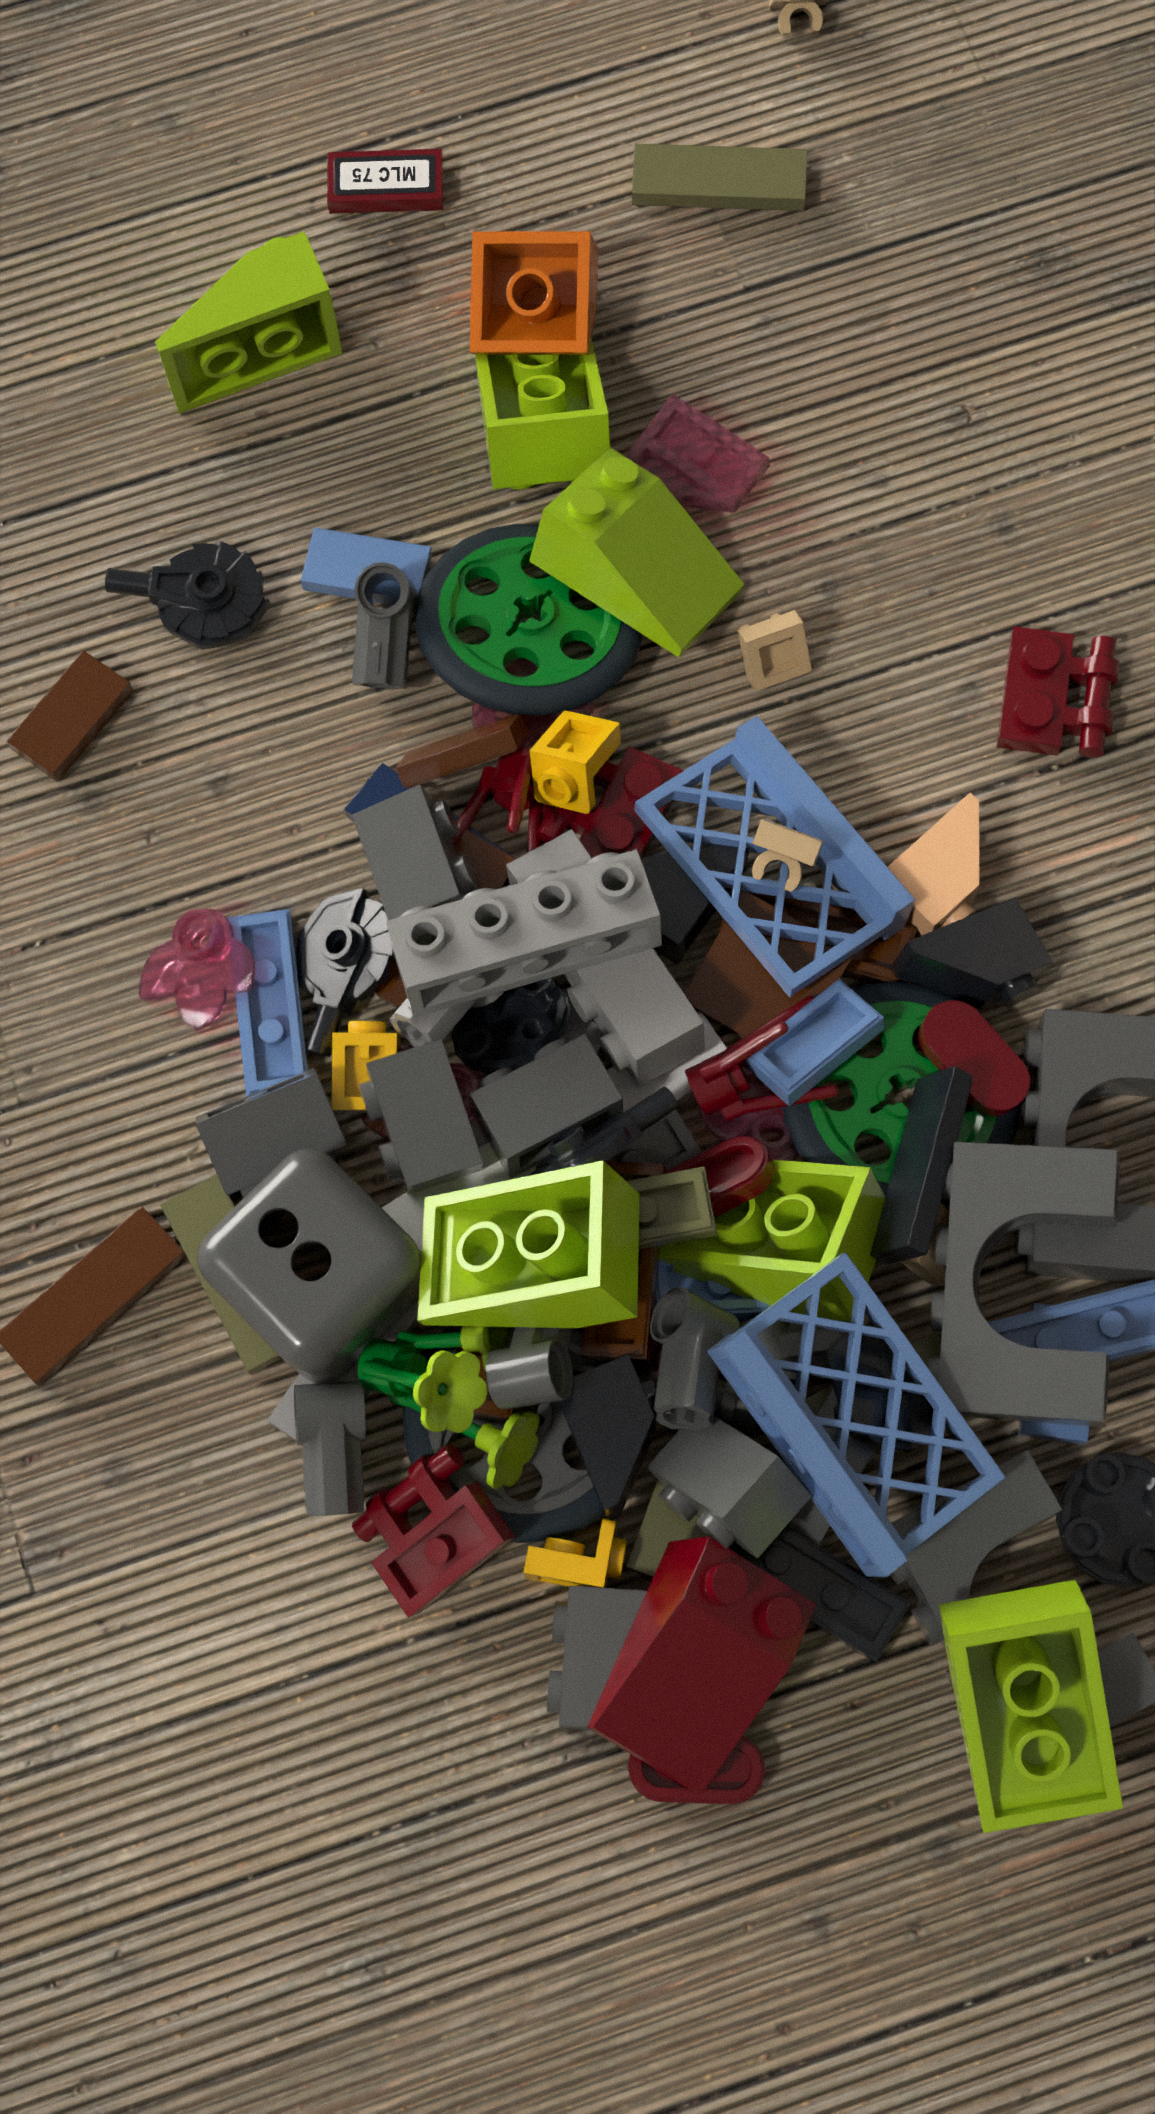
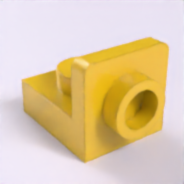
M564 710L530 749L535 799L543 804L588 814L595 806L593 777L621 744L620 723Z
M350 1021L348 1022V1033L332 1034V1110L366 1111L358 1085L370 1081L366 1063L396 1054L401 1049V1037L397 1033H386V1022Z
M603 1518L595 1558L583 1556L585 1545L557 1538H546L544 1548L528 1546L523 1573L527 1580L565 1587L570 1585L606 1588L608 1578L621 1579L627 1539L615 1537L617 1530L616 1521Z

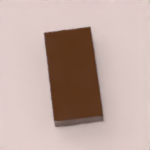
M83 650L6 742L11 750L58 782L134 692L131 683Z
M520 714L510 715L408 751L395 769L403 788L408 787L409 789L517 751L527 734V729Z

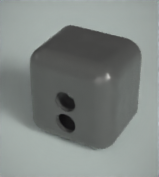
M316 1149L297 1150L284 1158L203 1238L198 1248L197 1264L206 1282L289 1366L306 1379L317 1383L332 1382L342 1377L359 1360L364 1347L374 1339H381L419 1300L421 1250L415 1241L329 1155ZM285 1210L295 1215L299 1226L295 1240L283 1248H272L266 1245L261 1238L286 1214ZM307 1243L322 1244L331 1254V1267L328 1273L317 1281L302 1280L296 1276L293 1270L292 1260L295 1252Z

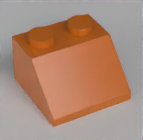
M472 232L469 352L471 354L589 355L597 310L599 248L591 232Z

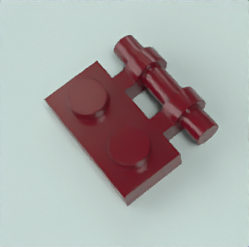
M1013 626L1009 643L996 748L1058 756L1061 748L1062 734L1080 736V755L1088 758L1101 757L1104 753L1105 737L1109 736L1113 729L1114 713L1109 709L1111 687L1118 683L1120 663L1114 658L1116 640L1109 636L1093 637L1090 656L1079 658L1072 657L1074 634ZM1068 684L1086 686L1084 707L1079 709L1066 707Z
M629 746L619 766L606 761L593 777L594 784L606 789L594 813L584 814L544 804L541 811L545 817L536 832V836L547 843L562 835L565 829H572L573 832L581 835L579 840L591 858L609 852L622 854L637 849L642 862L655 835L634 811L635 802L677 776L683 770ZM674 800L658 809L664 818Z
M446 1444L434 1455L424 1454L408 1467L409 1476L392 1490L382 1488L366 1502V1511L352 1522L355 1534L362 1541L370 1542L378 1534H381L388 1544L389 1548L371 1563L408 1618L421 1613L515 1538L477 1481L465 1485L457 1493L454 1492L450 1486L449 1476L462 1467L465 1461L461 1452L452 1444ZM423 1499L432 1513L415 1527H412L408 1521L407 1511Z

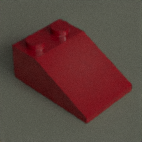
M710 1536L669 1541L587 1728L693 1792L703 1793L791 1667L816 1603L728 1548L726 1550L718 1541Z

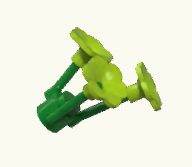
M464 1326L461 1332L421 1335L401 1331L395 1342L384 1339L370 1341L364 1347L359 1357L357 1368L358 1379L366 1390L386 1394L391 1403L406 1406L421 1413V1423L427 1430L437 1433L448 1429L449 1431L462 1433L474 1439L477 1448L489 1453L487 1462L490 1467L486 1478L487 1485L499 1489L503 1485L511 1487L518 1481L524 1464L532 1458L537 1448L538 1437L535 1433L539 1425V1416L530 1411L525 1412L523 1415L514 1413L505 1423L503 1430L490 1423L480 1426L472 1422L474 1410L483 1405L486 1400L487 1385L479 1377L480 1362L478 1358L469 1352L479 1351L482 1354L483 1367L486 1372V1361L490 1351L505 1347L510 1327ZM462 1347L464 1350L455 1355L448 1351H438L430 1357L428 1364L426 1358L419 1354L421 1349Z

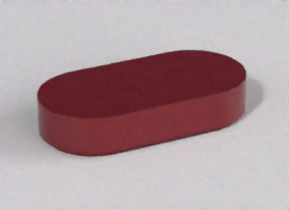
M957 1000L944 1001L935 1005L928 1012L919 1029L920 1046L924 1054L939 1071L956 1066L973 1075L967 1103L979 1113L987 1116H1003L1015 1110L1026 1097L1030 1086L1029 1072L1018 1055L974 1007L965 1002Z
M738 1136L726 1140L667 1170V1173L705 1167L715 1218L763 1193L774 1178L775 1164L763 1142L751 1136Z
M742 1736L703 1793L693 1792L631 1754L628 1761V1771L631 1782L636 1790L645 1798L655 1802L733 1805L747 1801L758 1792L765 1776V1762L756 1744Z

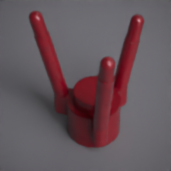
M518 747L517 751L498 757L496 767L487 766L483 768L479 785L456 822L459 835L451 838L454 847L464 831L469 830L490 793H495L494 800L499 806L509 810L507 830L510 833L518 832L523 812L529 809L527 853L541 846V839L536 836V832L542 823L541 810L544 804L538 802L534 796L530 749Z
M809 995L721 1053L685 1070L692 1092L706 1116L721 1110L726 1121L730 1122L747 1113L788 1106L776 1094L742 1099L741 1093L751 1089L741 1062L785 1035L789 1030L785 1022L815 998L814 996ZM835 1085L812 1088L792 1105L836 1097L839 1089Z

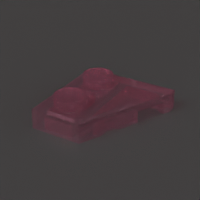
M673 393L625 456L660 478L681 506L735 513L770 467L768 456Z

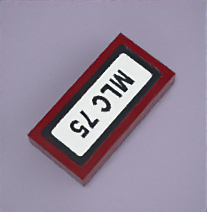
M442 149L328 152L327 205L329 214L444 210Z

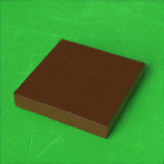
M747 891L742 893L738 900V906L747 917L773 921L775 907ZM782 913L781 923L806 926L786 913ZM725 922L684 994L694 1009L740 1036L745 1037L805 997L811 995L816 998L839 978H842L854 955L789 998L730 925ZM763 935L764 938L770 943L771 936ZM779 937L777 953L790 969L796 973L814 960L816 943ZM824 945L823 954L834 946Z

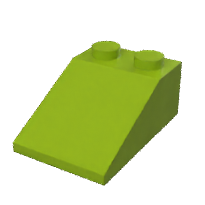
M305 231L289 237L273 238L263 246L248 251L155 341L179 414L343 354L330 289Z
M592 338L589 355L474 354L493 489L511 488L521 490L536 484L563 481L573 482L610 447L608 410Z
M611 447L543 509L529 562L678 658L740 595L744 587L742 580L660 478Z
M773 1160L775 1175L771 1184L763 1193L715 1217L718 1236L660 1246L659 1260L674 1265L672 1271L707 1283V1280L730 1288V1292L773 1305L834 1258L845 1252L868 1283L877 1261L876 1258L870 1256L885 1196L871 1167ZM836 1276L820 1288L817 1317L851 1322L854 1297L839 1276ZM806 1299L789 1312L804 1315Z
M598 1161L425 1197L417 1321L423 1325L581 1328L637 1318L640 1194L606 1162Z
M1076 1580L938 1604L949 1670L983 1833L1123 1809L1092 1614Z

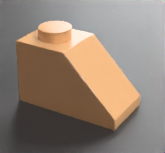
M972 793L964 797L888 866L889 870L915 899L905 925L917 928L915 934L918 937L976 913L972 905L979 887V800Z

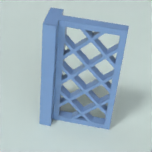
M758 716L739 726L735 739L635 802L634 811L789 998L879 937H882L885 941L905 927L915 902L913 896ZM731 764L746 781L745 796L708 790L710 776ZM702 782L701 789L692 788ZM753 791L759 796V798L752 797ZM672 800L699 804L696 827L669 824L658 809ZM706 805L742 811L740 834L703 829ZM750 812L776 816L783 826L824 841L816 863L824 873L822 888L798 885L792 892L784 890L788 866L783 861L780 863L778 881L758 880L753 877L742 876L745 848H748V852L760 854L768 850L752 844L754 837L747 836ZM685 842L693 843V849L691 850ZM701 844L738 847L734 874L708 870L699 860ZM833 884L838 891L831 890V885ZM724 888L732 889L731 897ZM740 890L776 896L773 921L747 917L738 906ZM784 898L821 903L818 928L781 923ZM829 905L855 909L867 925L854 934L826 930ZM763 935L771 936L770 943L764 938ZM779 937L816 943L814 960L794 973L777 953ZM824 945L834 946L823 954Z
M846 1252L834 1258L738 1331L727 1335L707 1350L712 1360L795 1477L810 1493L812 1501L866 1576L887 1577L908 1561L906 1555L1006 1478ZM836 1276L841 1278L854 1297L851 1323L817 1317L820 1288ZM806 1299L804 1315L789 1312ZM865 1313L875 1327L863 1325ZM777 1320L802 1324L798 1363L774 1359L758 1334ZM815 1327L849 1333L844 1371L810 1365ZM862 1335L884 1339L893 1351L890 1379L857 1374ZM905 1370L908 1372V1374L913 1379L915 1384L903 1382ZM784 1371L796 1373L795 1387ZM809 1375L843 1381L838 1420L815 1416L806 1404L805 1399ZM855 1383L889 1389L884 1428L850 1422ZM902 1391L924 1395L932 1406L933 1417L930 1436L897 1430ZM945 1426L955 1440L944 1438ZM823 1427L836 1429L835 1443ZM849 1431L883 1437L878 1477L855 1473L847 1462L846 1452ZM896 1440L929 1445L924 1485L891 1479ZM942 1447L964 1451L980 1476L960 1491L937 1487ZM864 1484L877 1486L875 1500ZM890 1488L923 1493L920 1521L902 1537L886 1516ZM936 1496L950 1498L935 1510Z

